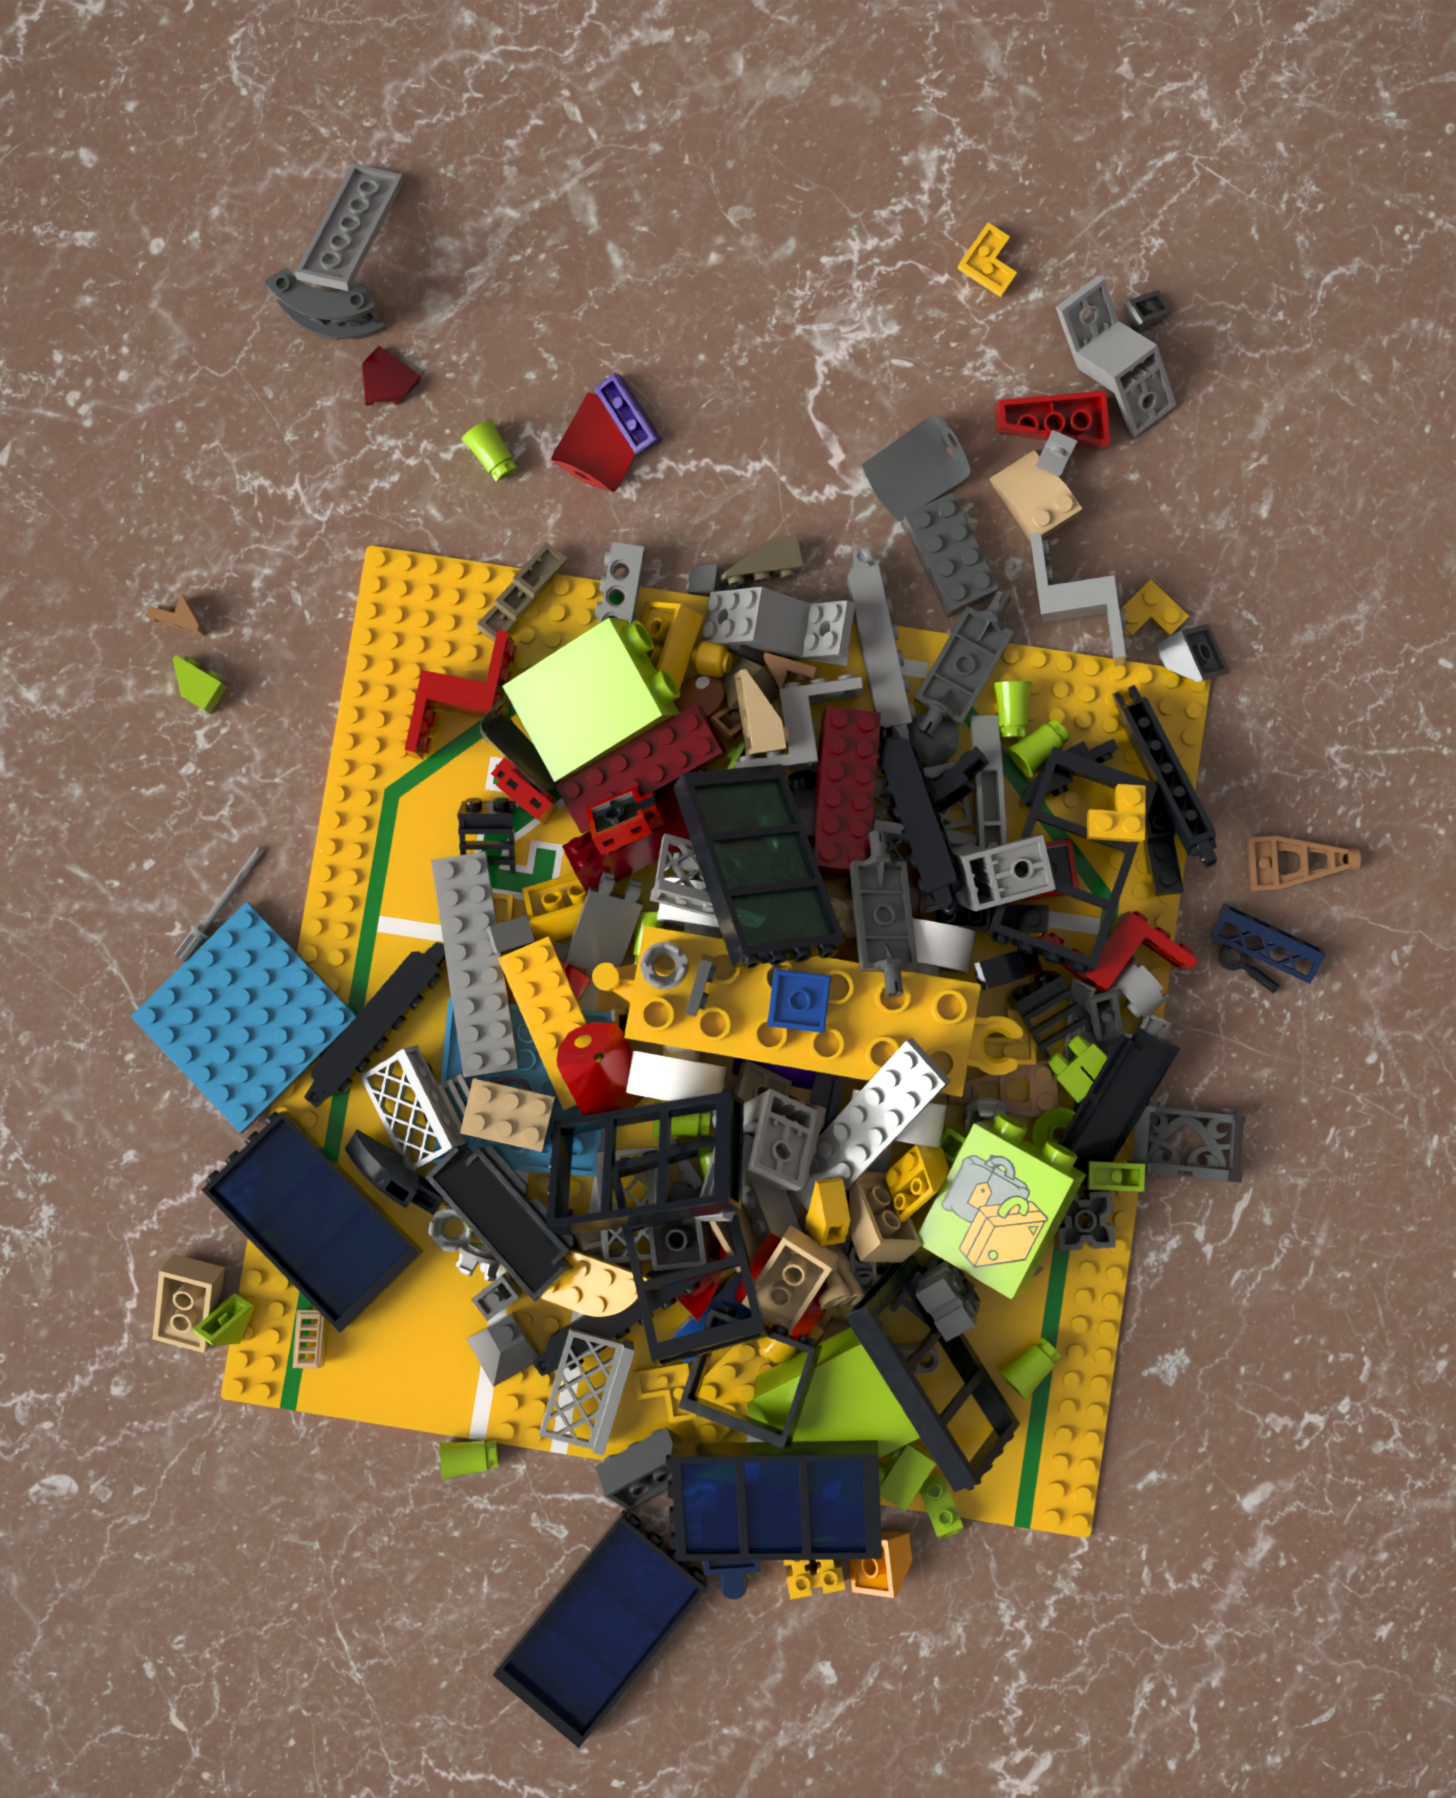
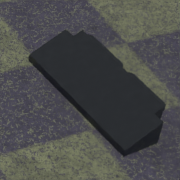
M1140 1027L1136 1029L1132 1038L1123 1034L1120 1036L1057 1143L1078 1156L1073 1167L1086 1174L1081 1186L1087 1187L1088 1161L1113 1162L1181 1048Z
M466 1145L455 1146L425 1176L534 1302L574 1268L565 1258L574 1250L572 1247L575 1242L572 1235L560 1236L546 1228L548 1207L539 1198L529 1199L527 1197L528 1185L493 1146L478 1148L474 1153Z

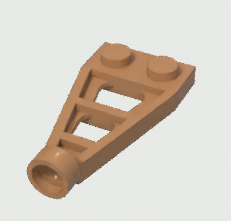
M1280 836L1246 838L1250 892L1278 891L1343 870H1359L1361 866V856L1358 848L1344 849ZM1284 850L1298 854L1300 857V869L1295 873L1281 875L1278 871L1277 854L1279 851ZM1309 852L1326 854L1327 867L1309 870L1307 854Z
M1048 1060L1036 1061V1065H1018L1014 1071L1005 1075L986 1074L967 1080L964 1084L963 1097L960 1098L959 1096L947 1094L948 1105L967 1104L971 1100L979 1098L978 1087L981 1084L996 1082L998 1083L999 1091L998 1100L1006 1105L1008 1112L1035 1117L1040 1116L1049 1109L1059 1107L1057 1080L1053 1076L1055 1073L1048 1064ZM1025 1077L1028 1080L1029 1099L1026 1102L1008 1099L1005 1089L1008 1081Z

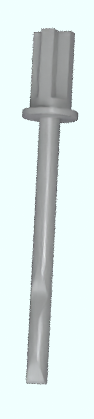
M258 846L200 926L198 928L193 925L190 926L192 930L175 951L174 955L186 962L197 951L205 938H210L205 934V931L265 851L263 848Z

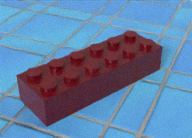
M695 704L555 786L580 833H587L590 831L586 813L587 807L635 786L641 797L652 792L655 796L667 787L675 785L682 773L697 772L728 753L703 707Z
M826 706L821 716L811 848L821 875L850 878L849 864L852 861H864L870 857V839L868 834L872 832L881 712Z
M674 785L655 795L661 807L665 824L652 829V834L647 835L645 838L626 844L616 851L603 855L600 854L596 847L591 831L572 838L562 846L586 894L590 886L598 888L603 871L613 873V879L617 883L659 860L662 837L665 833L690 840L673 789ZM722 793L697 795L709 832L734 819ZM671 844L668 846L670 853L680 849L678 846Z

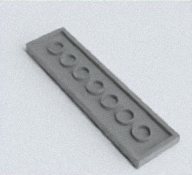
M487 852L431 860L463 1077L519 1069L506 978L498 958L502 957V952L493 953L486 927L497 924Z
M913 1038L905 1041L818 1137L817 1151L812 1158L809 1179L804 1189L791 1190L808 1211L816 1181L841 1177L846 1193L951 1082Z

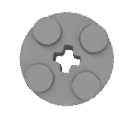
M1131 956L1110 986V989H1115L1118 997L1123 995L1129 1001L1125 1006L1135 1017L1139 1018L1142 1015L1146 1018L1170 996L1166 992L1164 994L1160 993L1164 989L1143 965L1140 966L1139 964L1136 966L1134 962L1137 959Z

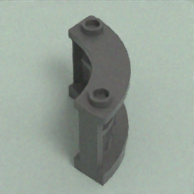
M284 268L265 280L266 285L278 298L276 301L285 314L298 326L315 333L317 336L333 340H339V338L358 340L373 336L387 329L374 302L363 285L353 287L349 291H322L297 280L288 268Z
M1149 1101L1135 1124L1132 1160H1127V1163L1145 1164V1173L1190 1177L1192 1172V1178L1242 1183L1243 1172L1240 1171L1246 1116H1238L1237 1110L1220 1108L1219 1114L1160 1107V1102ZM1165 1114L1181 1115V1116L1176 1117L1175 1119L1171 1120V1121L1168 1123V1120H1167V1117H1166ZM1151 1115H1155L1159 1120L1156 1126L1150 1124ZM1194 1117L1210 1118V1120L1204 1127ZM1223 1122L1232 1124L1231 1143L1218 1144L1215 1139L1223 1138L1227 1132L1219 1133L1216 1130V1126ZM1186 1124L1200 1136L1206 1146H1200L1192 1150L1186 1158L1185 1165H1180V1157L1177 1150L1164 1140L1173 1131ZM1150 1128L1157 1133L1155 1137L1149 1136ZM1160 1146L1170 1152V1157L1166 1161L1162 1159V1153L1165 1151L1159 1150ZM1224 1149H1230L1228 1170L1222 1153ZM1209 1151L1211 1155H1203L1206 1158V1163L1203 1165L1199 1164L1197 1156L1202 1152Z

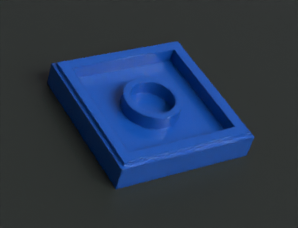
M774 969L767 1026L825 1033L831 976Z

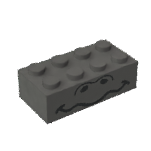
M953 492L904 514L902 520L904 529L947 618L965 610L967 606L972 607L995 596L996 591L999 590L998 584Z

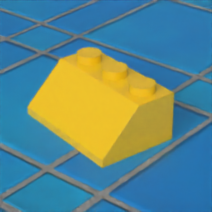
M646 601L639 622L649 633L654 648L647 652V655L655 670L665 669L672 676L680 690L695 640L700 630L703 615L678 603Z
M575 873L522 888L529 923L536 942L548 936L554 942L573 935L587 895Z

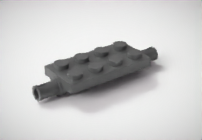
M996 591L987 610L982 612L975 611L968 606L966 607L914 697L916 702L929 709L921 725L918 727V731L924 734L926 728L930 725L926 734L927 737L933 738L943 718H947L959 726L962 725L1014 634L1012 630L1006 628L1001 623V616L1012 600L1008 594L999 603L1004 592Z
M879 830L868 834L871 849L869 859L852 861L849 864L860 972L884 973L885 996L891 998L893 993L894 998L904 995L901 972H915L918 969L907 864L906 861H895L891 858V855L888 854L886 831L881 830V835H879Z

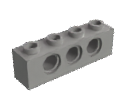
M612 542L611 550L606 549L604 565L608 566L607 575H602L600 582V591L604 592L602 602H597L595 618H599L598 624L607 618L625 619L630 624L634 622L645 559V548L643 546ZM619 568L629 570L628 576L622 579L617 578L615 572ZM615 594H621L625 597L623 603L619 605L612 604L610 599Z

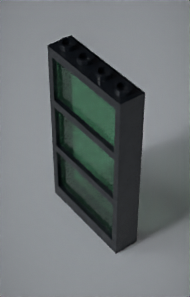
M782 764L682 773L673 789L733 968L745 967V969H752L765 963L779 965L787 960L795 959L796 962H802L816 956H820L822 959L834 956L845 940Z

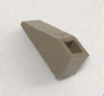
M797 535L771 538L726 570L719 578L720 584L729 583V586H736L745 583V580L754 579L756 583L768 581L770 577L780 576V579L796 576V573L803 567Z

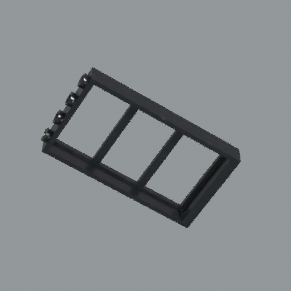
M1053 746L1048 754L1019 840L1031 837L1036 821L1087 839L1086 827L1040 811L1055 768L1116 789L1117 784L1146 786L1145 822L1158 784ZM1088 839L1125 853L1110 899L1054 880L1056 890L1053 891L1106 910L1090 957L1001 925L1007 903L995 906L985 935L990 936L991 940L1001 945L1010 943L1018 946L1017 950L1029 955L1034 953L1040 954L1049 963L1059 965L1061 962L1070 965V969L1080 974L1093 972L1097 967L1139 842L1128 843L1125 841ZM1022 861L1018 862L1014 869L1018 877H1022L1027 873V869L1020 867Z
M732 1091L554 1121L553 1134H551L552 1153L549 1161L550 1182L547 1188L548 1211L546 1213V1228L560 1236L741 1211L744 1100ZM716 1110L713 1196L668 1202L672 1118ZM660 1120L656 1204L612 1210L617 1127ZM605 1129L601 1212L568 1217L573 1134Z
M706 1135L698 1137L695 1142L688 1144H672L670 1147V1164L708 1153L713 1154L715 1136L712 1137L710 1135L706 1138ZM657 1150L644 1152L638 1158H621L619 1162H615L614 1193L618 1209L627 1208L621 1178L658 1168L659 1152ZM737 1212L733 1216L732 1221H729L737 1256L646 1281L643 1280L633 1232L670 1221L622 1227L652 1362L657 1367L768 1337ZM740 1266L752 1317L663 1342H657L646 1292Z
M911 1255L902 1263H893L844 1317L954 1492L965 1488L969 1491L974 1489V1485L981 1484L982 1476L993 1467L992 1463L995 1458L1004 1452L1003 1447L1014 1438L1013 1433L1020 1423L964 1333L946 1342L935 1326V1320L930 1313L926 1312L916 1297L915 1293L920 1285L921 1274L925 1273L915 1255ZM904 1287L931 1328L929 1334L906 1361L878 1318L881 1312ZM937 1341H939L964 1381V1385L940 1415L912 1372ZM972 1394L993 1427V1431L969 1462L948 1430L947 1424Z

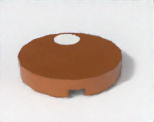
M695 675L686 679L681 684L679 690L680 697L673 701L679 713L698 704L703 707L707 717L710 719L724 708L723 703L726 700V692L721 682L715 677Z

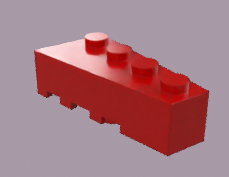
M1106 391L998 400L994 406L996 433L1047 441L1052 430L1077 440L1076 446L1105 450L1110 445Z

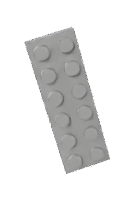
M352 163L295 271L296 279L349 291L403 184L402 174Z

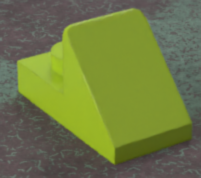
M1088 1161L1087 1189L1144 1192L1145 1164Z

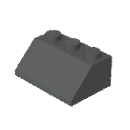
M667 1427L655 1430L650 1437L630 1444L621 1453L606 1457L604 1462L595 1466L605 1496L630 1511L667 1491L668 1480H672L671 1472L666 1471V1455L671 1454L673 1443H683L680 1437ZM681 1463L683 1482L700 1473L696 1463Z

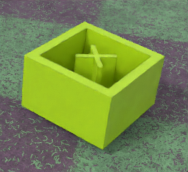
M915 1441L891 1452L885 1463L882 1461L879 1463L880 1495L903 1511H906L936 1465L930 1452Z

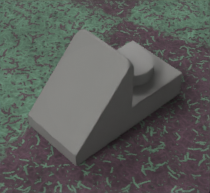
M1052 430L1036 466L1060 477L1077 440Z

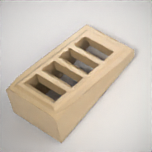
M298 1309L293 1368H321L324 1366L325 1317L318 1310ZM304 1319H318V1324H304ZM303 1330H317V1335H303ZM303 1342H316V1347H303ZM303 1354H315V1359H303Z

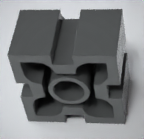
M1084 1190V1197H1078V1193H1076L1054 1236L1056 1249L1059 1251L1081 1250L1082 1242H1088V1246L1093 1249L1116 1247L1114 1225L1107 1222L1106 1214H1113L1112 1191ZM1082 1213L1089 1217L1088 1221H1084V1226L1077 1222L1078 1217Z
M944 1261L921 1274L920 1285L917 1287L915 1295L926 1312L931 1314L935 1320V1326L947 1342L976 1325V1314L979 1312L981 1302L976 1291L973 1288L969 1289L962 1282L965 1280L963 1271L953 1264Z

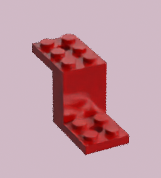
M497 629L486 682L421 670L404 749L410 756L424 760L425 753L429 754L432 744V738H428L430 728H434L437 721L435 708L485 717L493 706L503 698L504 689L502 686L511 681L512 672L509 671L510 661H515L517 646L514 645V640L508 631ZM503 704L496 710L493 718L499 713Z
M1128 911L1120 914L1110 927L1097 967L1093 972L1080 974L1072 971L1070 965L1061 962L1059 965L1086 984L1096 988L1097 992L1107 991L1141 943L1180 971L1192 969L1198 959L1192 956L1194 951L1183 943L1177 945L1171 941V935L1160 927L1154 929L1147 924L1148 919L1138 911L1133 913ZM1053 932L1050 934L1043 933L1036 937L1066 948L1063 946L1065 941ZM1075 948L1072 950V951H1075V952H1077V953L1083 954L1082 952H1080L1079 950H1077V949H1075Z

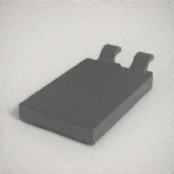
M603 871L598 888L590 886L564 958L566 964L592 971L602 963H611L615 968L621 967L643 907V902L638 900L642 887H640L641 881L629 879L623 896L611 892L615 884L614 874Z

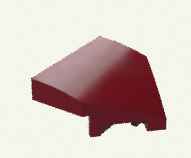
M378 346L362 363L365 406L374 405V402H392L395 405H399L400 399H404L420 383L421 376L381 346Z

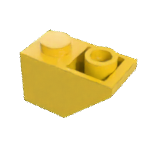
M836 1177L818 1180L815 1182L805 1226L820 1247L844 1243L851 1220L843 1179Z

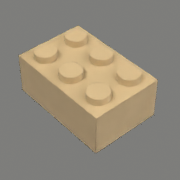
M473 1078L460 1133L542 1152L556 1096Z

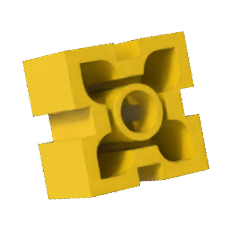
M835 1527L813 1529L811 1541H837ZM802 1532L780 1535V1541H802ZM784 1560V1566L792 1565V1568L786 1569L790 1600L812 1596V1588L817 1587L823 1588V1594L846 1590L841 1561L816 1560L819 1563L814 1567H810V1565H807L809 1560Z

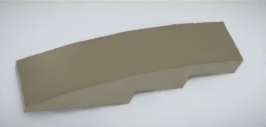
M546 542L513 577L512 583L495 600L494 606L477 623L476 628L493 642H495L497 629L509 632L550 584L568 558Z

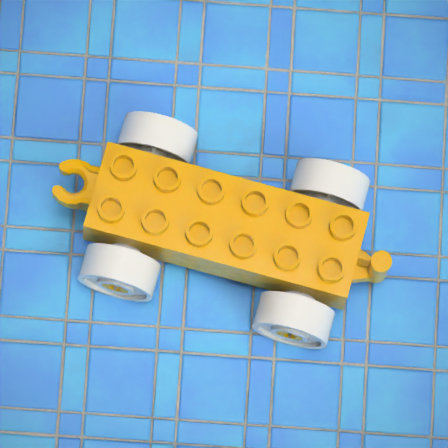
M664 878V880L676 882L680 878ZM690 880L695 888L700 890L706 888L704 882ZM756 895L747 896L745 899L748 903L755 904ZM661 903L659 904L657 920L684 926V932L644 926L638 963L617 968L611 963H602L592 973L593 983L598 989L613 991L630 1002L624 1038L664 1045L662 1055L633 1051L626 1092L640 1096L674 1101L721 1093L727 1067L698 1062L700 1051L870 1081L905 1041L913 1038L951 1080L940 1093L959 1097L963 1096L967 1066L975 1067L978 1071L989 1075H1005L1014 1071L1018 1066L1017 1061L1010 1057L999 1059L989 1057L984 1050V1041L989 1034L995 1032L1001 1033L1009 1039H1019L1023 1035L1022 1028L1013 1020L1003 1016H990L986 1018L976 1016L981 984L939 977L940 971L969 974L976 932L954 925L913 918L918 969L915 972H901L904 995L894 998L893 993L891 998L885 996L884 973L860 972L859 963L833 958L822 959L820 956H816L802 962H796L794 959L787 960L779 965H771L770 963L760 964L752 969H745V967L733 968L724 939H720L721 930L716 918ZM741 925L744 936H750L751 928ZM655 943H673L680 947L687 957V974L684 980L674 988H655L644 979L641 973V958L646 949ZM705 954L714 957L712 965L717 966L713 982H706L704 992L709 994L705 1009H698L697 1016L695 1017L685 1014L702 955ZM663 955L655 960L654 970L658 975L664 977L673 973L675 962L670 956ZM774 969L831 976L825 1033L767 1026ZM853 1089L851 1101L861 1090ZM930 1103L895 1141L940 1147L947 1106Z

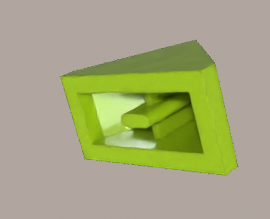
M233 1293L193 1328V1331L212 1346L240 1344L254 1307L238 1294Z

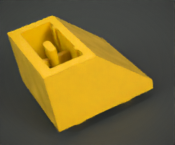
M916 1144L884 1173L900 1222L907 1220L936 1194L947 1178L950 1169L942 1148Z

